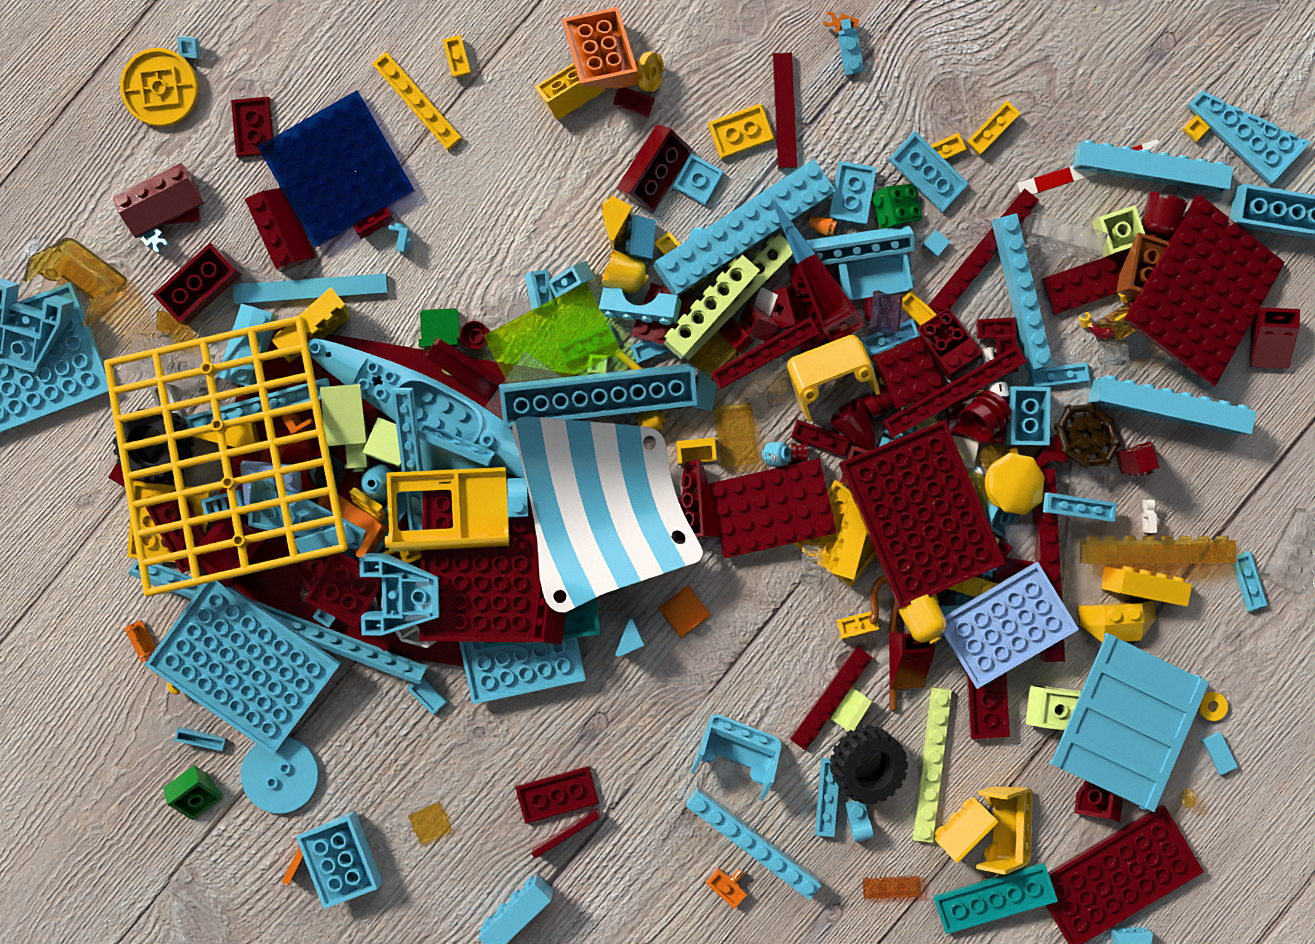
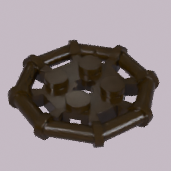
M1091 402L1083 405L1072 406L1068 404L1065 406L1060 419L1054 424V430L1057 431L1062 454L1068 455L1084 469L1093 466H1109L1115 452L1121 447V441L1118 439L1113 417L1107 416ZM1085 412L1084 417H1078L1076 413ZM1068 419L1071 421L1070 427L1066 426ZM1105 427H1107L1110 439L1106 437L1104 431ZM1085 433L1089 435V440L1087 437H1084ZM1105 446L1109 447L1106 454L1102 451ZM1077 448L1081 452H1079L1080 454H1078L1074 450ZM1089 455H1095L1097 458L1090 459Z

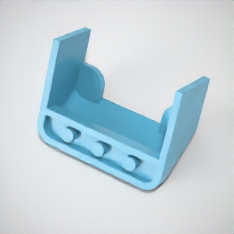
M714 714L710 717L701 738L691 773H695L701 761L712 762L716 754L751 768L750 776L752 780L763 785L759 799L763 801L773 785L782 745L780 740L773 735L722 715Z

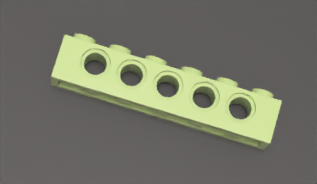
M743 255L739 259L735 257L728 265L730 269L727 273L722 271L715 279L718 283L714 287L710 285L703 293L705 297L701 301L697 299L690 307L691 313L688 316L684 314L677 322L679 326L675 330L671 328L664 336L666 338L664 345L680 359L684 357L760 271ZM731 274H737L740 277V281H734L731 278ZM725 288L727 295H721L718 289ZM706 302H712L715 309L709 310L706 307ZM693 317H701L702 323L696 324L693 321ZM680 331H688L690 337L683 338L680 335Z

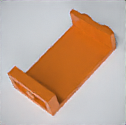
M338 495L342 518L366 530L365 540L359 550L350 549L356 552L358 557L366 553H373L389 527ZM320 496L317 505L332 512L330 496Z

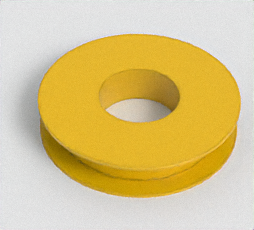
M1206 692L1198 711L1203 718L1217 721L1226 715L1228 703L1223 695L1217 692ZM1211 701H1215L1217 703V709L1215 711H1210L1208 709V704Z

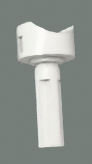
M992 347L982 349L984 364L995 358ZM999 378L981 388L984 391H992L1001 397L1009 396L1007 382H999Z

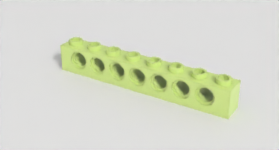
M780 234L777 237L773 235L765 243L767 247L763 251L759 249L752 257L754 260L751 263L755 266L761 265L764 268V272L757 274L752 279L750 287L743 289L737 296V300L733 301L726 308L724 313L718 317L684 355L687 361L793 255L788 241ZM770 251L775 252L777 259L770 260L767 257V253ZM738 276L736 279H735L734 277H732V279H733L734 281H736V282L740 281V277H739V276ZM725 289L723 292L719 290V293L726 296L727 290ZM713 303L709 306L706 304L709 310H713L715 307ZM699 317L697 324H700L701 317Z

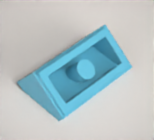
M532 271L525 274L532 312L554 308L552 290L547 282L549 281L548 271Z

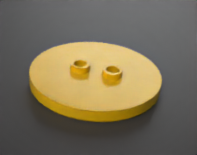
M150 48L137 53L127 62L121 74L120 92L126 108L138 120L151 126L167 127L180 123L193 111L199 96V83L193 67L184 57L169 49Z

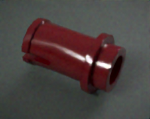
M876 297L864 298L866 310L864 318H866L867 322L878 321L879 314H877Z

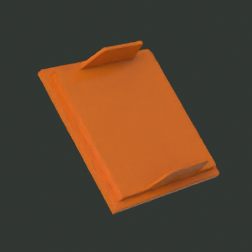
M689 585L658 607L680 638L711 616Z

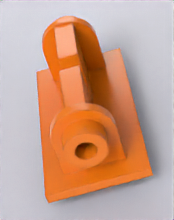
M140 620L126 626L124 630L141 662H144L150 658L156 650V646L143 621Z

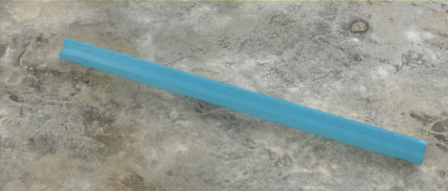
M137 559L129 570V575L141 579ZM159 564L148 566L150 583L156 586L192 579L191 576ZM201 585L172 592L192 599ZM254 601L320 648L420 684L427 670L426 665L411 661L408 658L386 650L383 651L371 644Z

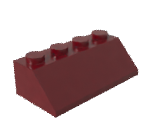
M656 124L616 189L626 198L653 214L693 149L671 128Z
M182 163L112 197L119 215L135 238L204 204L192 173Z
M285 187L264 190L245 198L276 270L282 273L316 258Z

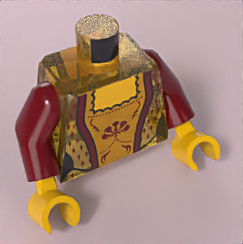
M1119 294L1121 302L1126 303V305H1122L1095 323L1091 322V315L1085 312V319L1079 317L1080 326L1088 328L1099 340H1122L1136 331L1123 321L1135 300L1132 297Z

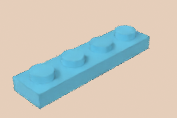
M1045 493L1043 512L1115 522L1117 503Z
M821 757L814 834L817 836L834 837L839 786L834 781L833 774L830 772V765H832L830 758Z

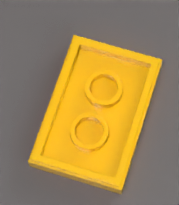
M762 103L707 123L720 160L774 141V136Z

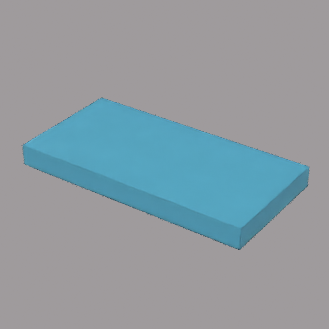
M913 131L888 158V161L941 213L969 185L916 131Z

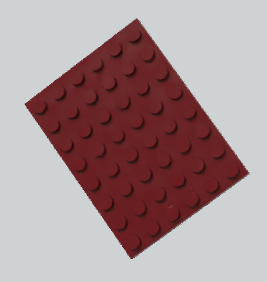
M1197 195L1123 321L1210 388L1215 387L1285 262L1202 195Z
M946 420L839 463L898 608L901 609L910 605L911 601L919 597L934 595L1006 564Z
M423 491L422 530L452 528L451 491ZM529 493V517H508L509 546L421 550V570L439 577L440 617L419 623V641L531 642L539 581V556Z

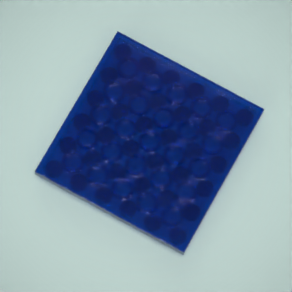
M358 90L257 146L315 248L354 227L357 223L385 207H389L416 192Z

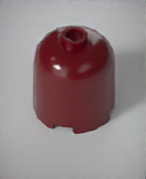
M1150 192L1141 219L1143 229L1152 237L1159 239L1161 237H1171L1180 224L1188 203L1179 197L1168 195L1167 198L1159 197V192Z

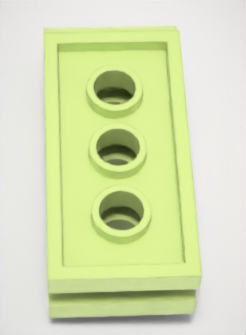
M1030 685L1025 723L1043 728L1065 730L1081 691ZM1059 705V710L1055 712V707Z

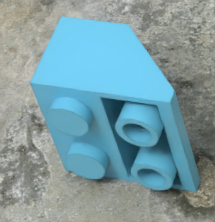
M632 215V220H628L627 232L628 235H631V239L626 241V254L642 261L653 262L656 220Z

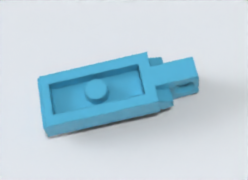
M850 18L841 20L842 31H838V42L844 74L849 75L864 71L856 27L851 28Z

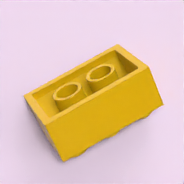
M574 63L535 86L538 94L556 120L566 117L568 113L582 107L584 103L598 97L605 91L603 87L581 86Z
M611 195L610 199H605L601 209L611 249L615 250L628 227V220H632L633 207Z
M972 797L962 804V808L958 812H954L949 817L948 822L944 826H940L935 831L934 839L958 863L998 821Z

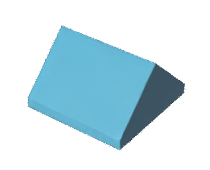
M631 615L616 650L615 656L618 657L644 646V639L634 617Z

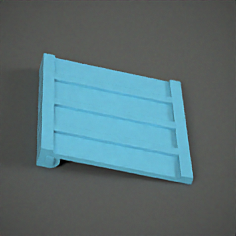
M1105 633V638L1053 759L1049 763L1139 805L1138 807L1141 809L1155 812L1209 682L1109 633Z

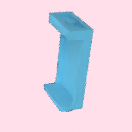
M907 252L836 264L839 285L851 301L907 292L912 290L915 285L914 275L910 274L909 268L912 266L910 255L907 256Z

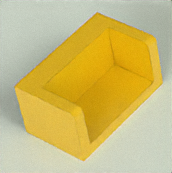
M715 437L676 441L678 464H685V462L701 459L702 462L717 461Z

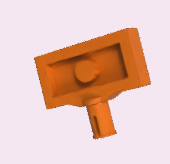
M718 867L705 881L733 909L747 896V893L738 884L740 878L745 874L739 868L731 877Z

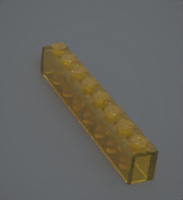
M1087 536V540H1080V563H1236V540H1230L1228 536H1216V539H1210V536H1198V539H1192V536H1179V539H1173V536H1161V539H1155V536H1143V539H1136V536H1124V539L1118 540V536H1105V540H1099V536Z

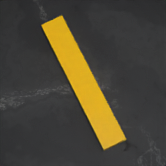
M387 52L383 53L372 63L374 68L447 151L462 140V137Z

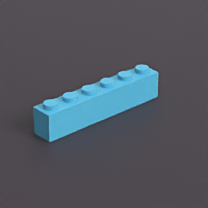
M909 225L806 240L824 265L915 251L914 232Z

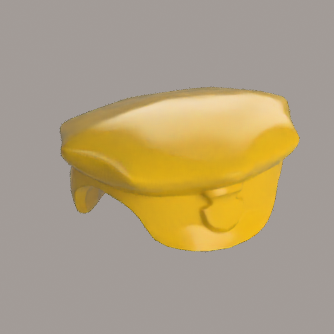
M1008 453L996 460L988 468L985 475L987 496L991 504L1001 508L1004 512L1025 515L1043 501L1044 474L1034 458Z

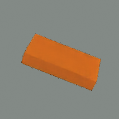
M300 847L282 880V883L286 885L293 881L304 859Z

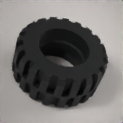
M171 411L174 432L186 430L187 422L180 420L181 416ZM163 414L124 422L123 428L126 443L143 440L147 431L152 427L157 429L161 435L166 434ZM116 437L113 438V444H115V449L113 451L114 455H117L118 459L116 460L118 465L121 466L118 442ZM191 437L176 440L179 461L192 458L194 452L191 451V447L194 446V441H191ZM168 442L164 443V453L157 463L152 462L146 456L144 448L128 451L131 472L171 463ZM168 471L135 480L146 483L171 480L174 478L173 471Z
M867 725L865 728L863 726L856 727L855 731L849 730L844 738L841 737L838 740L840 742L838 746L835 745L832 750L834 755L830 757V762L832 763L830 765V772L833 774L834 781L846 795L861 804H867L868 802L870 804H877L879 800L881 802L886 801L888 796L892 797L896 794V789L901 788L903 785L901 782L907 776L905 770H908L907 754L903 750V746L880 727ZM881 751V763L877 770L867 777L857 778L856 768L860 760L868 753Z

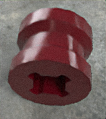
M791 443V462H796L797 460L807 461V443H802L801 445Z

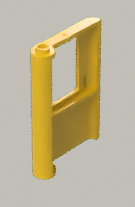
M506 467L386 473L389 535L385 536V547L389 548L390 552L509 546ZM451 491L452 528L399 530L397 513L398 492Z

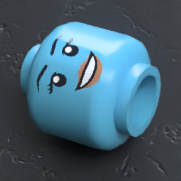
M769 442L762 451V458L770 467L785 466L792 457L791 448L785 442Z

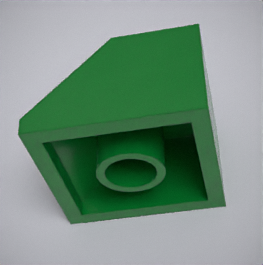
M195 765L163 788L167 805L191 820H194L223 798L222 793L208 774Z

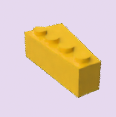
M331 287L299 315L303 317L308 342L312 339H323L351 318L346 305ZM296 324L287 326L275 334L272 342L278 349L300 345ZM300 352L292 355H287L284 357L290 363L298 356H300L302 353Z
M852 497L848 499L826 571L854 580L859 559L863 553V544L868 533Z
M1104 566L1100 589L1188 607L1192 584L1185 583L1184 578L1175 576L1170 580L1168 575L1156 573V576H1151V571L1140 569L1139 573H1136L1135 568L1123 566V569H1116Z

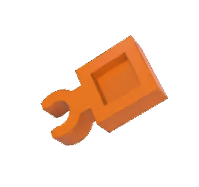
M828 11L826 14L832 17V21L830 23L823 22V25L826 27L835 26L834 33L838 34V31H842L841 20L850 18L851 28H857L859 20L843 13L837 18L835 13Z

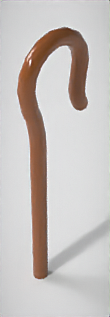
M885 575L879 577L873 583L870 591V623L872 625L877 623L879 616L878 591L884 583H888ZM893 598L889 632L897 631L899 608L895 598ZM889 668V710H897V690H890Z

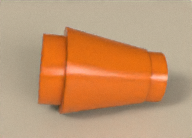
M811 216L808 222V227L826 237L828 235L833 236L837 226V222L833 221V218Z

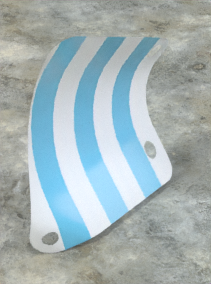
M530 416L518 418L514 422L512 433L527 483L537 535L540 582L544 598L553 610L567 612L604 593L696 563L701 559L703 550L678 502L671 479L666 443L663 436L657 430L634 425ZM649 435L653 436L656 440V445L651 450H647L643 446L644 438ZM675 530L681 531L686 537L685 543H675L671 537L672 532ZM557 590H563L567 595L563 603H557L553 598V594Z

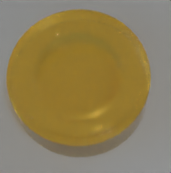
M1184 788L1182 791V800L1185 808H1194L1195 797L1192 788Z

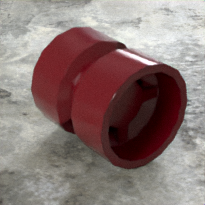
M883 384L879 386V395H876L873 391V395L869 393L861 398L868 415L873 420L882 414L883 409L887 411L895 406L887 388Z

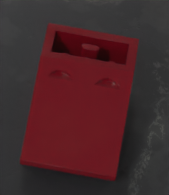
M949 307L916 328L936 364L948 380L979 360L982 355V351Z
M1258 308L1251 326L1250 367L1289 369L1300 329V309Z
M909 631L889 632L890 690L923 688L925 686L935 653V643L930 644L929 641L925 643L918 642Z

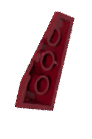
M697 459L685 462L681 482L683 488L682 498L678 500L683 514L697 540L720 537L718 515L702 461ZM675 530L676 541H686L685 535L681 531Z
M1085 780L1082 788H1079L1077 792L1074 813L1120 822L1123 797Z

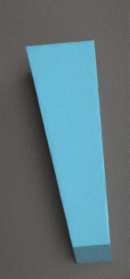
M179 726L174 741L223 751L226 738Z

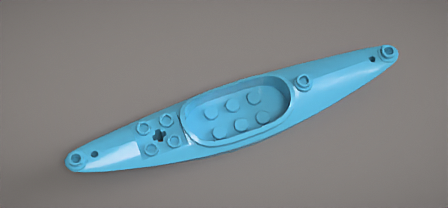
M312 339L308 342L310 356L345 385L360 384L362 398L393 420H395L392 389L413 388L418 427L422 423H426L492 450L495 454L490 466L491 468L506 467V473L525 478L513 437L512 427H504L503 420L478 403L426 375L386 359L326 340ZM382 377V385H376L377 378Z

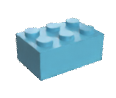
M1008 387L1009 396L1006 397V402L1011 409L1012 419L1006 425L1005 445H1050L1051 387Z

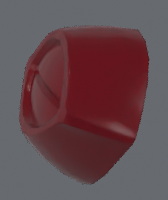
M469 321L462 326L459 341L469 349H480L487 343L490 329L479 321Z

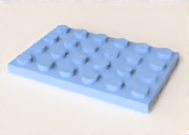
M1035 562L945 615L947 627L943 634L974 686L978 689L1079 629L1040 564Z

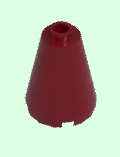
M861 398L847 402L839 408L840 412L837 416L834 413L829 419L831 425L859 448L870 451L879 446L880 440Z

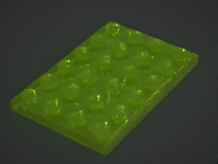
M586 282L483 335L508 384L573 377L621 352Z

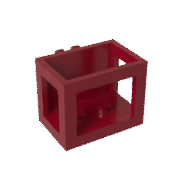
M232 517L218 520L197 547L232 539L235 536ZM241 519L244 536L260 533ZM269 539L252 542L246 546L249 565L255 561L268 545ZM237 546L196 555L198 567L209 575L241 567ZM243 575L218 582L226 588L234 587Z

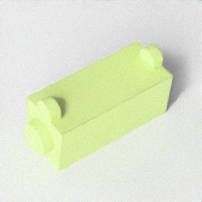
M364 421V424H365V434H366V443H367V441H368L367 422ZM366 443L345 445L347 465H344L345 469L353 468V472L365 471V467H370V456L363 454Z

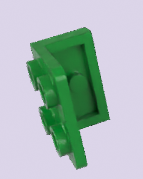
M912 184L887 186L872 193L880 229L922 220L923 217L916 189Z
M456 308L430 309L420 312L421 339H418L420 348L428 351L436 337L454 348L460 347L459 311Z

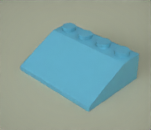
M356 811L339 816L296 836L324 909L376 890L383 883Z

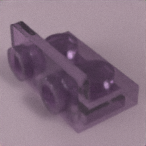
M880 290L873 291L870 328L883 335L899 332L902 308L901 295L889 296Z

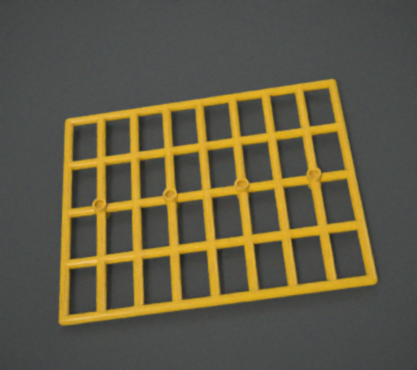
M302 316L290 317L104 361L143 593L146 597L347 551V540ZM296 324L300 345L260 354L256 333ZM248 335L252 356L212 365L208 344ZM201 347L203 363L200 368L164 376L161 355ZM302 353L305 373L265 382L261 361ZM153 357L156 378L116 387L113 366ZM254 363L257 384L217 393L214 376L218 371ZM206 374L209 395L169 404L166 383ZM307 380L311 401L273 410L270 409L267 389ZM158 385L161 406L121 415L118 394ZM259 391L263 412L222 421L219 400ZM211 403L214 418L211 424L174 432L171 411ZM313 409L316 424L315 430L276 438L272 418ZM163 414L166 434L126 443L123 428L124 422ZM261 420L265 421L268 441L233 449L227 448L225 432L228 428ZM216 431L220 452L179 461L176 440ZM318 437L322 458L281 467L278 446ZM168 442L171 463L131 472L128 451ZM270 448L273 469L233 478L229 457ZM221 459L224 472L222 481L184 489L181 468ZM324 466L328 487L287 496L283 475ZM173 471L176 492L136 501L133 485L134 479ZM275 477L279 498L238 507L235 491L238 485ZM227 488L230 509L194 518L189 517L186 497ZM325 495L330 496L333 516L292 525L289 509L290 503ZM178 499L181 521L141 530L138 508ZM281 506L284 527L247 536L243 535L240 515ZM232 517L235 536L232 539L195 547L191 526ZM335 524L339 545L298 554L294 533ZM183 528L186 550L146 559L143 537ZM286 535L290 556L249 565L246 546L249 543ZM237 546L241 564L240 568L200 577L196 555ZM188 557L192 579L151 588L148 566Z

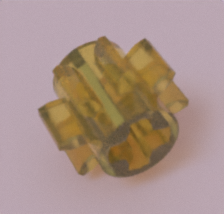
M987 446L981 451L980 460L982 461L981 464L988 469L996 460L1005 455L998 446L995 448Z

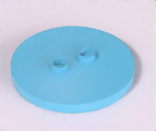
M290 736L285 738L274 755L256 744L247 753L241 768V782L247 797L257 807L271 813H287L300 808L314 794L319 781V766L314 753L305 743Z

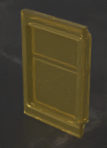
M751 402L714 407L713 413L721 468L741 467L742 465L759 463Z

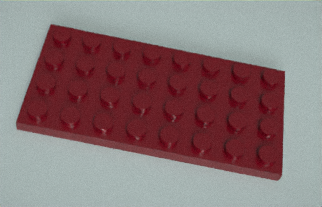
M1162 804L1155 809V812L1150 811L1049 871L1048 874L1058 902L1045 906L1067 944H1084L1204 873L1166 806Z

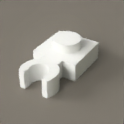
M1143 500V532L1157 533L1159 518L1154 513L1155 500Z

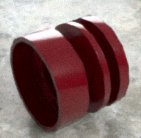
M984 391L979 394L959 414V422L964 431L972 439L984 443L990 441L1012 419V412L1007 402L1000 395L992 391Z

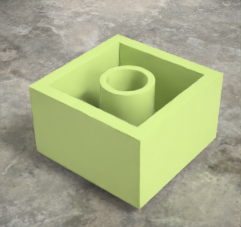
M1136 205L1098 217L1092 221L1103 257L1130 249L1137 233L1145 234Z

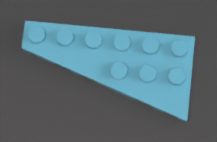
M1203 90L1187 105L1195 115H1198L1221 140L1269 185L1311 143V141L1303 140L1290 131L1286 132L1278 128L1277 125L1252 113L1248 114L1241 111V108L1237 106L1233 107L1224 103L1222 99Z

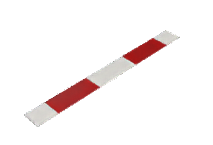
M1157 139L1132 147V150H1149L1158 144L1159 141ZM1073 166L1017 184L1020 193L1025 188L1031 194H1035L1099 173L1073 169Z

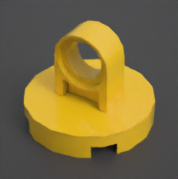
M646 52L639 61H635L638 71L637 83L643 91L653 92L662 83L663 79H660L661 72H664V61L660 54Z

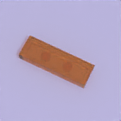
M920 876L862 878L864 899L921 897Z

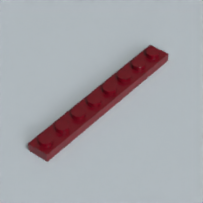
M1024 188L1001 217L1017 213L1020 224L1039 202V199ZM993 226L927 305L936 314H939L948 307L950 309L998 251Z
M1018 345L882 422L891 438H894L1021 366L1027 360Z

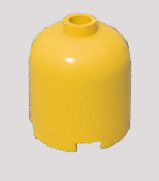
M612 249L609 256L610 262L609 265H606L601 287L620 288L626 294L637 293L642 285L646 286L649 275L646 274L645 263L638 258Z
M928 595L919 597L911 601L912 606L907 609L905 607L899 609L904 623L916 641L922 643L929 641L930 644L941 640L940 636L945 632L947 622L934 595H931L930 598Z

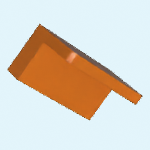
M296 414L282 416L291 434L307 432L316 427L314 419H308L302 423Z

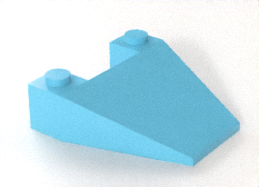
M1 278L0 362L34 373L71 321L74 301L55 295L44 299L42 310L17 302L20 284Z
M366 553L359 557L360 577H382L383 611H367L361 616L362 635L381 636L440 617L439 577L386 553Z

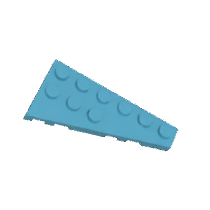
M270 479L251 482L250 504L279 498L276 482ZM286 488L287 496L296 494ZM308 499L289 504L292 525L333 516L331 511ZM281 506L249 513L248 526L265 530L284 527ZM342 518L343 524L348 523L356 538L354 543L347 544L348 548L359 550L365 540L366 530ZM335 524L296 532L294 535L302 537L335 527Z

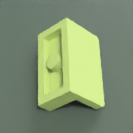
M851 688L832 714L831 720L842 726L846 731H854L872 703V700Z

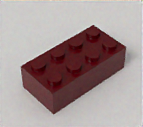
M208 243L152 295L179 324L186 326L234 283L242 273L216 245Z

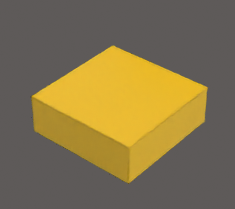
M1196 115L1186 124L1182 131L1196 143L1210 127Z

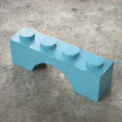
M603 287L599 309L608 318L618 316L630 321L641 319V321L646 323L659 321L663 325H671V323L677 324L682 302L678 295L659 293L652 302L637 306L628 302L627 295L622 289Z

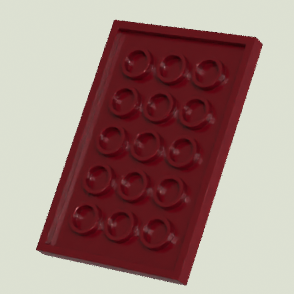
M820 458L709 483L718 515L719 538L724 559L837 534Z

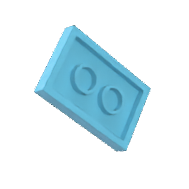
M844 161L838 162L834 183L836 191L832 195L828 218L862 225L867 224L877 167Z

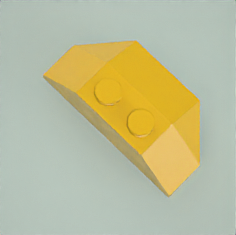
M1155 600L1078 606L1079 625L1101 643H1103L1105 633H1109L1125 642L1139 641L1143 639L1156 620Z

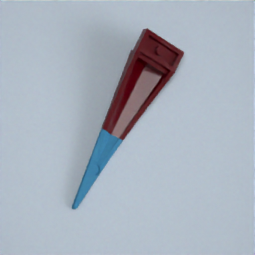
M772 199L820 325L829 342L846 337L865 327V323L855 305L776 200Z

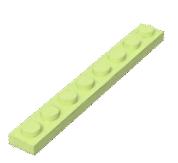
M931 687L913 840L933 843L952 694L951 689Z

